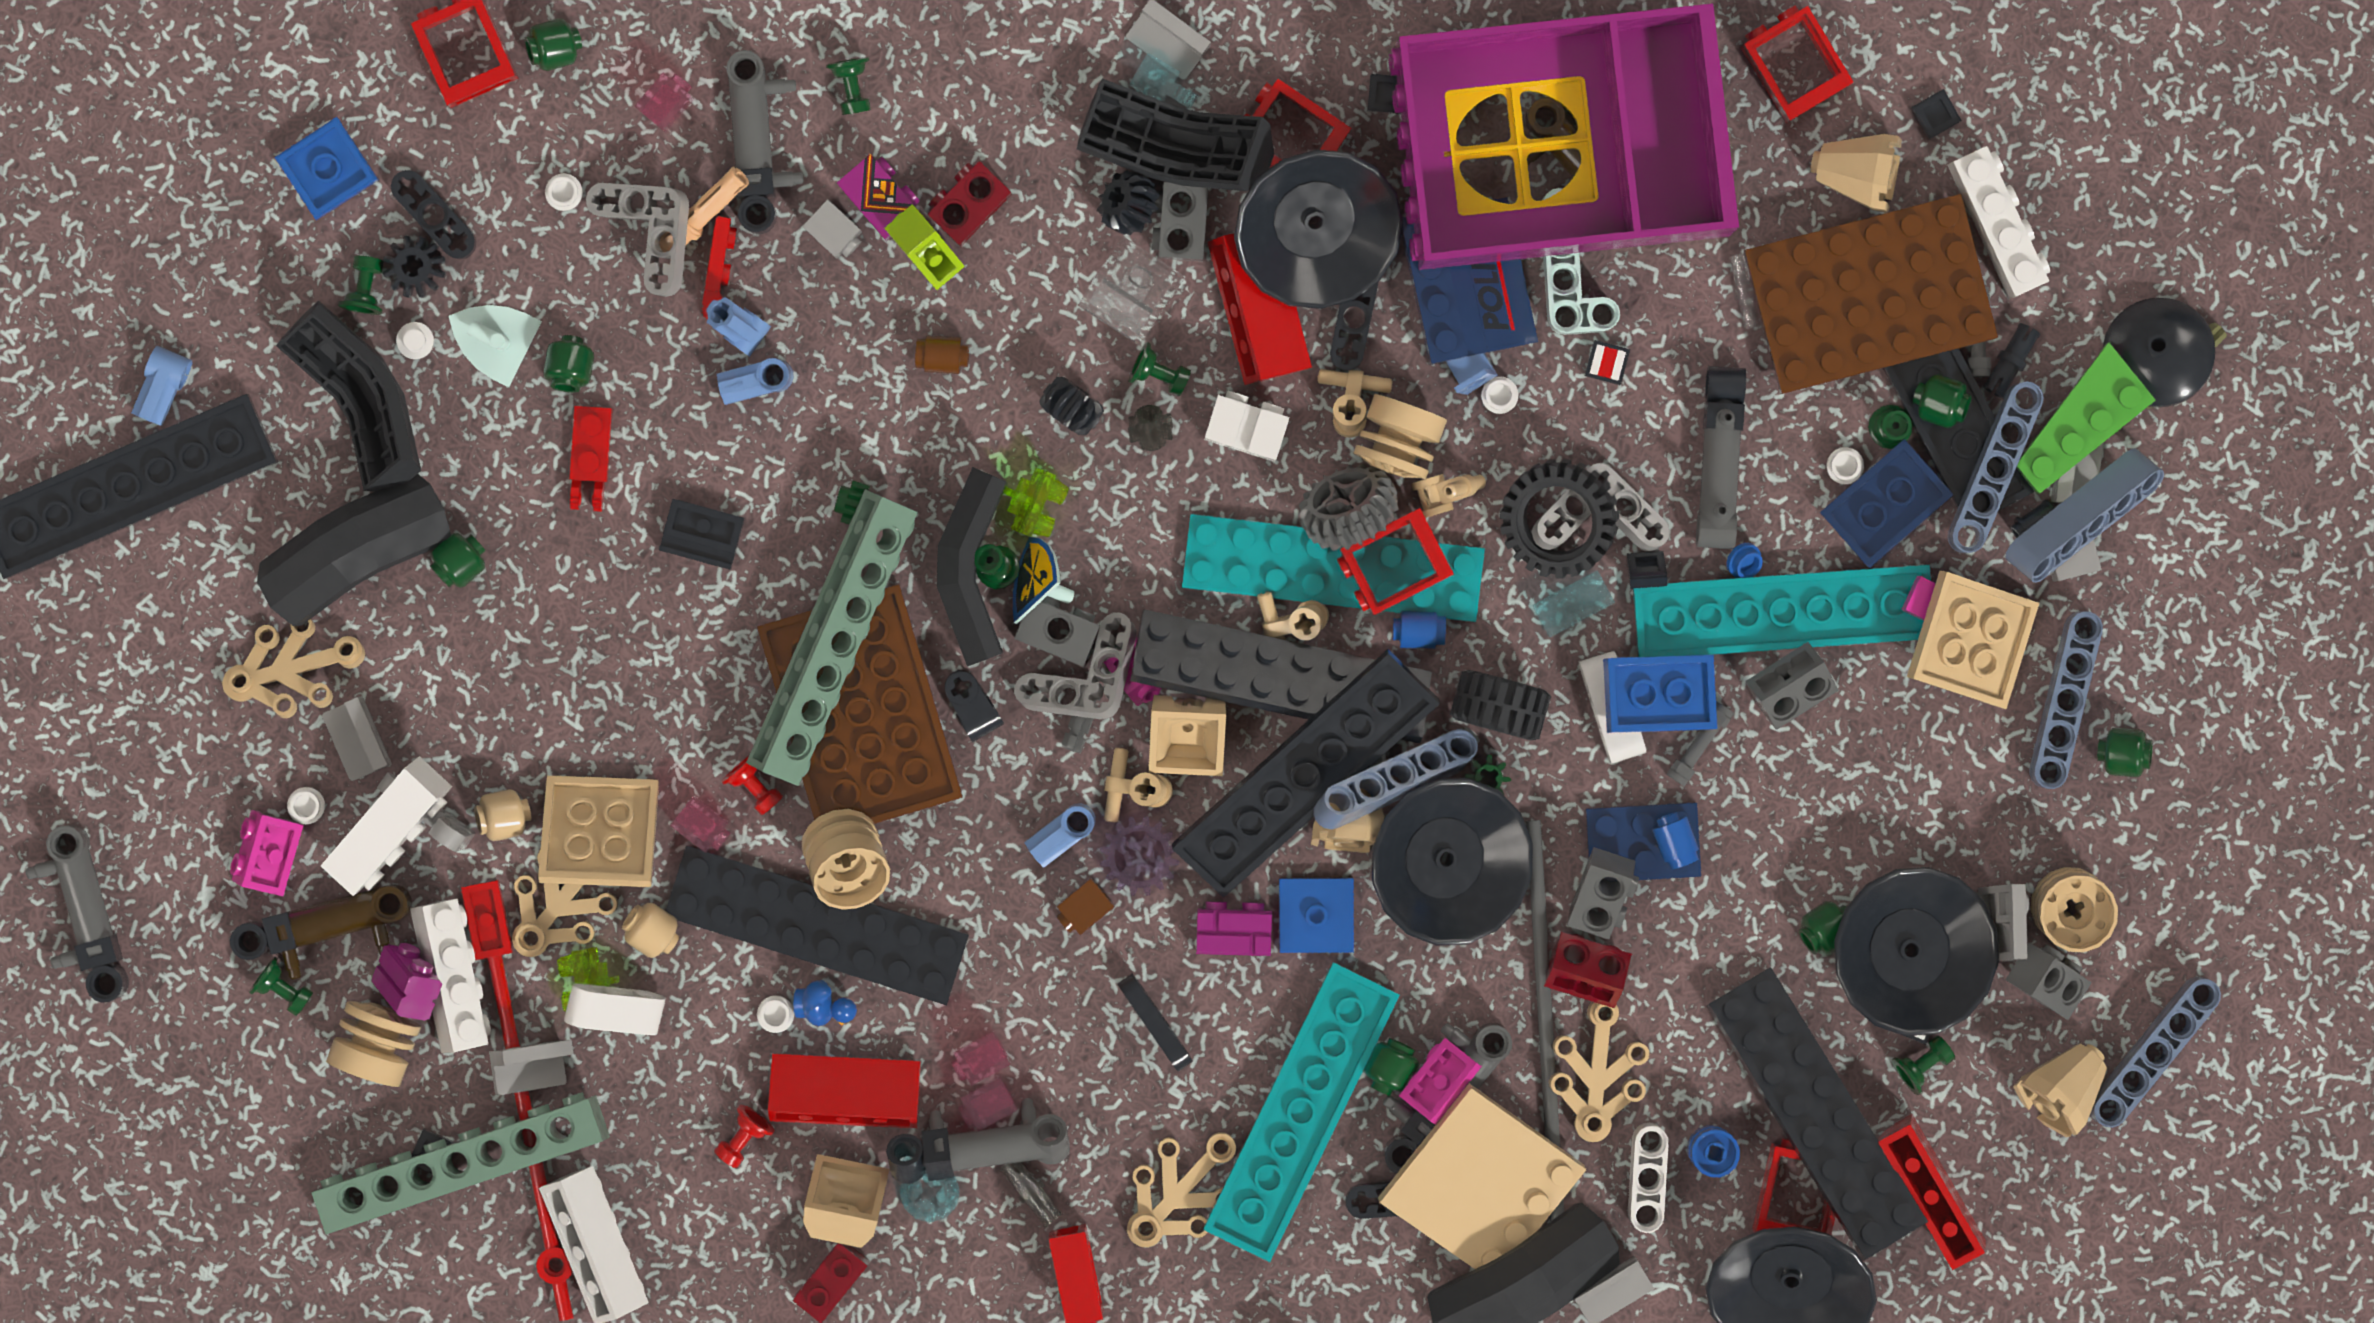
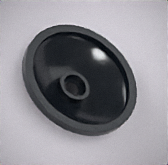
M2149 298L2130 305L2113 320L2104 338L2103 347L2109 342L2154 397L2155 401L2148 407H2169L2190 399L2205 385L2214 367L2215 342L2209 325L2195 309L2178 300ZM2156 341H2161L2166 347L2161 352H2155L2151 348L2152 344Z

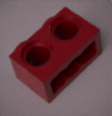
M980 161L975 166L967 163L954 177L958 183L948 193L942 189L928 204L932 210L927 215L960 248L1012 195L1011 191ZM980 178L987 180L991 184L990 193L981 199L975 198L970 194L971 183ZM958 205L964 209L965 217L960 224L950 225L945 222L944 212L949 206Z
M1561 932L1552 951L1544 987L1615 1008L1624 990L1632 953L1622 951L1613 945H1603L1587 940L1578 934Z
M837 1243L796 1293L792 1301L819 1323H822L867 1268L870 1261L852 1246Z

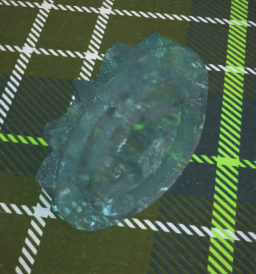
M925 1172L922 1177L924 1182L928 1183L930 1187L939 1186L943 1183L944 1186L936 1193V1202L939 1205L937 1207L929 1199L916 1201L923 1192L921 1180L911 1184H901L900 1197L904 1209L915 1219L930 1223L945 1219L955 1209L959 1199V1185L955 1176L950 1179L928 1181L927 1172Z

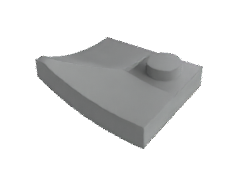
M2026 884L1978 888V895L1984 900L1997 928L1999 962L2027 959L2026 914L2029 910V898L2026 894Z

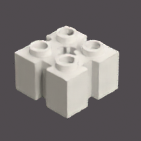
M1227 391L1226 397L1218 395L1204 440L1275 462L1290 418L1283 415L1284 408L1263 402L1260 409L1247 404L1249 397Z

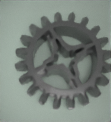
M1364 463L1356 468L1350 464L1345 470L1339 471L1336 469L1335 473L1330 476L1323 475L1321 482L1311 484L1312 490L1303 494L1304 500L1299 504L1301 510L1299 513L1300 523L1308 538H1311L1313 544L1318 543L1322 549L1330 547L1333 551L1338 550L1341 546L1348 550L1353 544L1358 543L1362 546L1364 540L1368 538L1375 539V534L1378 531L1386 530V523L1395 520L1394 513L1399 510L1397 491L1390 477L1386 475L1384 470L1379 471L1378 468L1373 466L1367 467Z

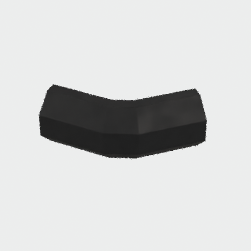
M1103 78L1098 85L1087 112L1076 150L1153 179L1181 186L1248 191L1256 178L1270 168L1275 154L1270 123L1263 117L1204 113L1180 108Z
M318 300L288 330L276 346L332 395L340 406L349 423L363 490L375 492L405 484L421 471L404 392L384 359Z
M974 467L971 469L939 541L937 554V589L967 667L1003 653L976 582V566L974 562L975 552L983 541L1008 483Z
M417 474L405 484L370 493L316 520L259 563L257 584L271 609L292 626H302L361 582L383 570L435 549L439 544L451 536L445 510L431 484Z
M1575 1203L1517 1247L1497 1259L1430 1291L1427 1299L1433 1323H1539L1563 1308L1620 1265L1619 1246L1600 1217L1583 1203Z

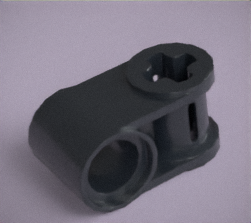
M957 670L947 677L944 686L946 695L957 712L956 716L972 743L1004 725L988 695L984 694L971 673L965 670ZM958 677L963 682L969 680L972 684L967 688L969 694L966 697H962L960 693L953 695L951 692L955 687L954 680Z

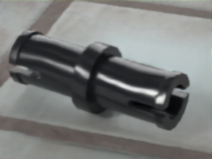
M2019 323L2005 351L2000 350L1997 356L1999 361L1989 379L1983 385V388L1991 393L1998 380H2000L2001 383L1994 395L2002 399L2018 371H2023L2026 367L2024 361L2037 338L2041 335L2033 328L2026 340L2023 341V337L2030 327L2024 323Z

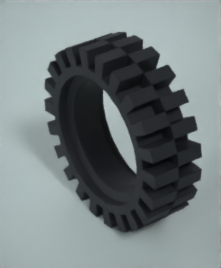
M1556 459L1547 460L1545 464L1541 465L1538 463L1532 466L1530 470L1525 471L1514 482L1502 502L1504 507L1500 511V519H1503V524L1500 526L1501 535L1506 534L1507 540L1504 542L1507 549L1513 548L1516 552L1513 556L1517 562L1521 559L1527 563L1525 568L1532 572L1535 568L1540 570V576L1548 577L1550 574H1555V579H1561L1567 574H1571V577H1574L1583 570L1588 571L1605 555L1617 534L1618 526H1616V522L1619 519V510L1615 511L1614 507L1617 503L1615 495L1610 496L1608 490L1611 487L1607 481L1602 484L1598 479L1600 474L1595 470L1592 473L1585 470L1587 465L1581 462L1576 466L1572 465V460L1563 459L1561 462H1556ZM1557 486L1571 489L1579 494L1588 504L1592 514V529L1587 541L1581 546L1567 551L1547 550L1538 546L1533 540L1526 515L1528 504L1535 493L1544 488Z

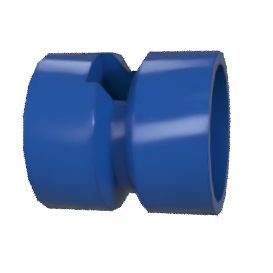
M1706 1125L1698 1128L1688 1141L1687 1153L1689 1159L1702 1174L1720 1178L1728 1175L1736 1168L1740 1157V1149L1737 1141L1725 1129L1717 1125Z

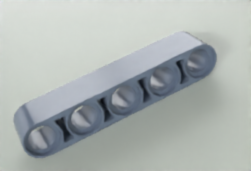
M2026 381L2014 384L2007 390L1948 531V542L1952 549L1957 552H1976L1982 548L1987 539L2043 404V392L2033 382ZM2021 388L2027 389L2032 394L2033 401L2028 409H2022L2016 403L2015 396ZM2006 423H2012L2018 429V438L2012 444L2005 442L2001 437V429ZM1992 457L1999 458L2004 464V472L1998 478H1993L1987 472V463ZM1979 491L1987 494L1990 500L1988 509L1983 513L1975 510L1972 504L1973 496ZM1964 526L1971 527L1976 536L1974 543L1969 547L1963 546L1958 540V532Z
M2130 449L2016 538L2006 552V560L2032 582H2040L2152 494L2161 484L2164 478V471L2137 449Z
M2078 611L2072 613L2064 623L2029 769L2031 780L2041 788L2056 789L2062 786L2068 777L2103 632L2101 619L2092 612ZM2084 617L2090 621L2092 630L2090 635L2082 639L2075 632V624L2080 618ZM2076 653L2082 658L2083 667L2079 673L2073 675L2067 670L2066 661L2071 654ZM2067 689L2074 696V704L2070 709L2064 711L2058 706L2057 697L2060 692ZM2059 725L2064 729L2066 737L2061 745L2055 747L2049 741V732L2053 727ZM2050 761L2056 766L2057 775L2055 779L2047 783L2041 779L2040 769L2044 763Z
M1453 730L1332 785L1325 791L1314 807L1313 815L1315 820L1325 829H1337L1401 800L1408 792L1434 780L1446 779L1459 773L1466 767L1478 750L1476 738L1466 730ZM1451 747L1457 749L1461 756L1455 754ZM1421 761L1426 762L1431 769L1425 768ZM1391 775L1398 777L1401 783L1395 782ZM1360 789L1366 790L1371 797L1365 796ZM1330 803L1336 804L1340 808V811L1334 810L1330 806Z
M2193 977L2183 984L2100 1087L2090 1113L2094 1121L2105 1127L2112 1128L2119 1126L2125 1121L2218 1006L2221 992L2215 982L2204 977ZM2205 984L2209 990V997L2204 1003L2196 1004L2193 999V991L2198 985ZM2182 1013L2185 1016L2186 1025L2180 1032L2173 1033L2169 1026L2170 1019L2175 1014ZM2159 1042L2163 1049L2161 1057L2156 1061H2149L2146 1056L2147 1047L2151 1043ZM2130 1071H2136L2139 1075L2137 1087L2132 1090H2126L2123 1086V1077ZM2106 1100H2113L2116 1105V1112L2111 1118L2103 1119L2099 1113L2101 1104Z

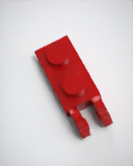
M720 216L715 218L702 300L703 308H701V313H703V317H706V320L708 319L706 309L713 300L723 299V296L720 294V286H728L731 264L724 263L726 248L734 249L737 227L730 226L731 218Z
M574 406L569 480H572L570 510H579L582 503V481L595 482L594 494L592 495L593 510L597 512H602L605 482L608 483L612 408Z

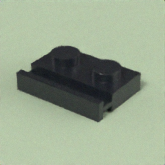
M672 499L659 551L731 570L745 518Z

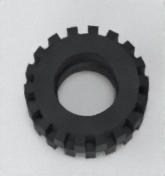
M1474 670L1461 671L1450 715L1457 721L1532 741L1540 739L1551 695L1537 687Z

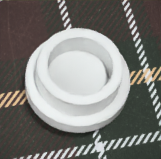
M563 173L553 176L545 188V196L548 203L560 211H568L575 208L580 203L583 195L580 182L570 174Z
M411 322L399 330L396 343L399 351L405 357L421 359L431 352L434 346V336L426 325L419 322Z
M1495 377L1483 386L1481 399L1489 411L1503 414L1515 407L1518 401V389L1510 379Z
M1843 447L1836 449L1830 454L1826 468L1828 475L1835 482L1851 484L1861 477L1864 470V461L1856 450Z
M303 787L295 790L290 795L287 809L291 818L296 822L311 824L322 817L325 810V801L321 793L316 789Z
M776 995L764 999L758 1007V1022L766 1031L772 1033L783 1032L789 1028L794 1020V1008L786 998Z

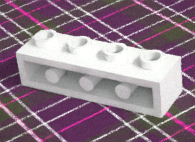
M1986 146L1948 164L1947 166L2008 298H2014L2049 282L2046 275L2050 273L2048 262L2043 253L2037 254L2031 240L2035 239L2034 232L2026 218L2021 220L2015 208L2019 205V200L2011 185L2005 186L2000 173L2004 169L1995 151L1990 153Z
M419 756L402 770L322 863L321 867L352 896L364 887L370 891L384 876L380 871L385 864L391 867L403 855L405 850L401 845L406 840L412 843L423 832L426 826L422 821L427 815L434 818L447 804L443 797L452 786Z
M451 899L410 908L418 948L421 950L420 956L423 960L433 965L432 971L442 983L437 999L433 1000L435 1005L432 1011L441 1053H454L488 1045L487 1036L490 1035L491 1028L487 1015L482 1014L480 999L483 998V991L479 979L475 978L472 963L475 962V953L471 942L467 941L464 927L467 926V916L464 907L459 905L458 899Z
M590 1166L572 1172L540 1187L539 1190L593 1322L605 1323L648 1304L644 1286L638 1278L630 1258L629 1249L623 1241L616 1224L615 1215L610 1209L602 1189V1183L594 1167Z

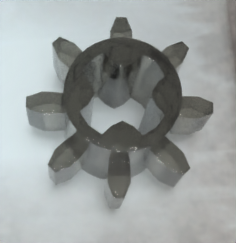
M1142 406L1137 409L1135 416L1128 417L1130 443L1139 441V446L1142 450H1159L1165 446L1166 440L1173 439L1171 413L1163 415L1162 410L1158 406Z

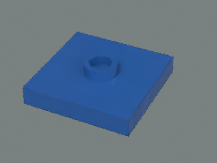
M335 117L275 157L315 220H319L379 181L338 117Z
M1279 878V952L1354 953V878Z

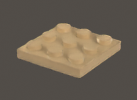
M1939 571L1907 677L2007 709L2039 603L1949 572Z
M547 775L538 873L539 883L651 887L659 781L653 779Z

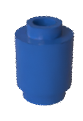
M1401 611L1400 618H1393V640L1400 641V648L1435 649L1436 645H1445L1446 616H1437L1436 612Z
M1673 812L1656 819L1658 826L1652 828L1663 860L1669 863L1671 870L1699 860L1696 852L1699 850L1687 816L1679 817L1677 812Z

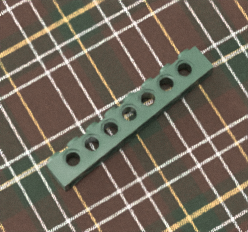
M865 489L746 762L747 764L764 773L799 786L802 777L807 774L810 768V759L815 747L824 736L828 717L840 699V690L845 678L854 667L855 655L859 646L869 633L870 621L876 607L880 605L884 598L885 587L889 577L899 564V554L906 538L911 535L914 529V520L918 512ZM883 530L881 540L876 543L878 533ZM868 564L866 574L861 577L862 569ZM853 598L852 607L846 611L848 602ZM838 633L837 641L831 645L832 638ZM824 667L823 674L817 679L818 671ZM809 701L807 710L802 713L803 705ZM794 735L792 744L787 748L789 738Z
M583 1092L563 1098L564 1106L550 1110L549 1104H545L528 1110L529 1118L516 1122L514 1115L493 1122V1130L481 1133L480 1128L477 1127L458 1134L460 1139L458 1142L447 1145L445 1139L427 1144L423 1146L425 1153L412 1157L409 1150L389 1157L390 1165L378 1168L376 1162L354 1169L356 1173L354 1177L343 1180L342 1174H338L321 1180L322 1188L311 1193L325 1234L608 1139L610 1135L596 1095L585 1098ZM558 1117H564L569 1120L571 1132L568 1136L562 1135L557 1131L555 1124ZM524 1128L530 1129L535 1133L537 1141L534 1147H528L522 1142L521 1133ZM489 1140L496 1141L501 1146L502 1154L499 1159L492 1158L488 1154L486 1147ZM454 1152H460L466 1157L467 1167L464 1171L458 1170L453 1165L452 1156ZM420 1164H426L431 1168L433 1177L430 1182L420 1179L418 1175ZM386 1175L396 1179L398 1183L396 1194L389 1193L384 1188L383 1180ZM351 1187H356L363 1193L362 1205H356L350 1200L349 1191Z

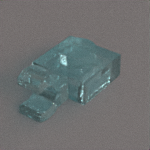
M1147 53L1129 84L1141 93L1163 102L1168 95L1188 108L1193 106L1198 97V94L1176 82L1181 73L1179 70L1150 53Z

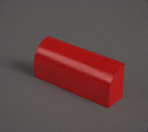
M1234 233L1208 241L1244 385L1312 368L1297 307L1288 306L1259 290L1241 267Z
M772 1054L768 1102L769 1121L918 1129L921 1062Z
M1913 1114L1885 1130L1879 1136L1878 1143L1893 1169L1899 1173L1928 1220L1926 1226L1952 1271L1984 1254L1986 1248L1984 1236Z

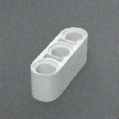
M1615 651L1579 661L1580 671L1610 764L1646 753L1641 732L1607 733L1603 659L1617 658Z
M573 984L564 1022L585 1029L657 1035L666 998L644 990Z
M1650 1122L1639 1125L1633 1132L1628 1199L1629 1220L1637 1230L1644 1233L1654 1232L1663 1224L1668 1159V1137L1662 1128ZM1648 1131L1657 1132L1660 1137L1658 1146L1653 1150H1645L1641 1147V1137ZM1646 1168L1655 1169L1658 1175L1657 1181L1650 1187L1641 1186L1638 1181L1639 1174ZM1644 1205L1653 1206L1656 1213L1655 1218L1647 1224L1639 1223L1636 1219L1638 1209Z

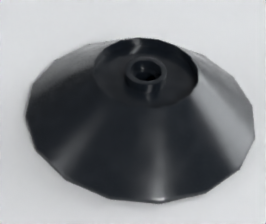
M1315 149L1283 158L1256 178L1239 205L1234 240L1242 269L1261 292L1288 306L1323 309L1352 301L1381 280L1398 254L1403 218L1396 191L1377 167L1349 152ZM1320 216L1319 222L1315 224L1308 223L1311 217Z
M1470 778L1437 779L1408 792L1384 817L1372 847V883L1383 911L1407 935L1435 946L1468 945L1498 931L1520 907L1532 878L1533 842L1521 812L1498 789ZM1448 852L1449 861L1446 864H1441V855Z
M1930 867L1895 869L1867 883L1845 908L1834 939L1836 975L1849 1003L1874 1026L1903 1036L1939 1034L1966 1020L1989 994L1999 964L1997 928L1984 900L1959 877ZM1909 943H1912L1915 947V951L1911 956L1905 954V947Z
M1797 1226L1762 1229L1734 1241L1713 1262L1705 1287L1710 1315L1716 1323H1870L1877 1303L1873 1273L1856 1250L1828 1233Z

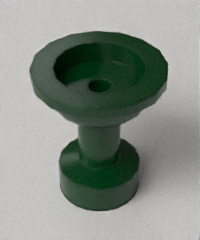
M869 57L826 64V69H830L835 77L843 78L847 100L840 103L842 115L871 110L869 98L861 97L857 75L864 72L865 64L869 61Z
M354 256L352 267L359 271L356 292L348 293L343 301H339L338 306L340 308L370 315L382 314L383 310L378 307V300L370 295L374 274L382 273L384 261L369 256Z
M1146 342L1136 358L1128 382L1144 381L1150 375L1168 383V392L1179 397L1189 380L1191 370L1180 365L1174 371L1157 363V355L1151 349V343Z
M1895 405L1882 406L1874 411L1868 425L1872 440L1880 447L1887 449L1895 448L1904 439L1908 441L1913 427L1906 411Z
M985 544L975 552L974 564L980 581L987 587L1005 589L1017 579L1020 571V562L1016 554L1008 547Z
M273 957L259 975L249 993L251 995L253 993L266 994L272 990L289 1002L287 1011L297 1016L313 992L305 986L296 990L279 978L282 970L277 964L278 958Z
M1939 1035L1928 1042L1930 1050L1916 1061L1910 1058L1898 1059L1896 1057L1891 1061L1895 1071L1905 1085L1916 1095L1922 1093L1921 1087L1925 1082L1924 1072L1938 1062L1947 1066L1956 1059L1950 1046Z

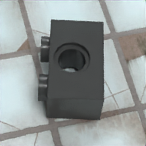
M1046 596L1022 619L1014 639L1083 667L1100 625L1093 623L1096 615L1076 607L1073 614L1059 609L1061 601ZM1054 618H1063L1069 624L1070 630L1064 639H1054L1048 632V625Z

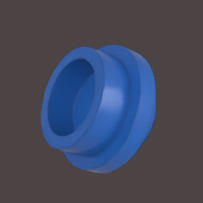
M1742 543L1736 546L1727 558V570L1733 576L1739 578L1755 576L1762 567L1761 552L1752 543Z

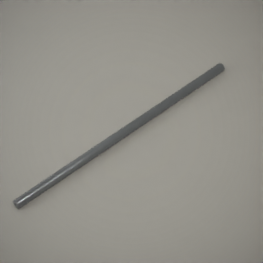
M1541 820L1526 821V827L1533 842V872L1530 881L1544 1128L1545 1137L1560 1147L1557 1094L1549 1087V1079L1556 1073L1555 1053L1552 1047L1554 1032L1551 989L1544 987L1549 967ZM1564 1198L1551 1213L1550 1222L1564 1212Z

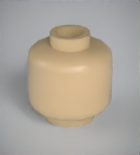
M513 789L485 794L481 797L479 805L474 806L478 831L480 835L486 834L491 841H499L522 835L525 831V822L531 820L528 800H520L519 795Z
M646 903L643 906L636 905L627 915L622 925V929L625 931V942L650 958H655L662 952L670 953L679 940V935L676 934L677 919L653 903Z

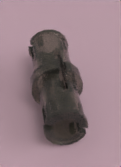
M1023 1162L1006 1164L1000 1169L1001 1173L1006 1176L1020 1194L1018 1197L1022 1204L1024 1202L1027 1203L1044 1228L1063 1215V1212L1058 1209L1043 1190L1045 1186L1041 1180L1037 1182Z

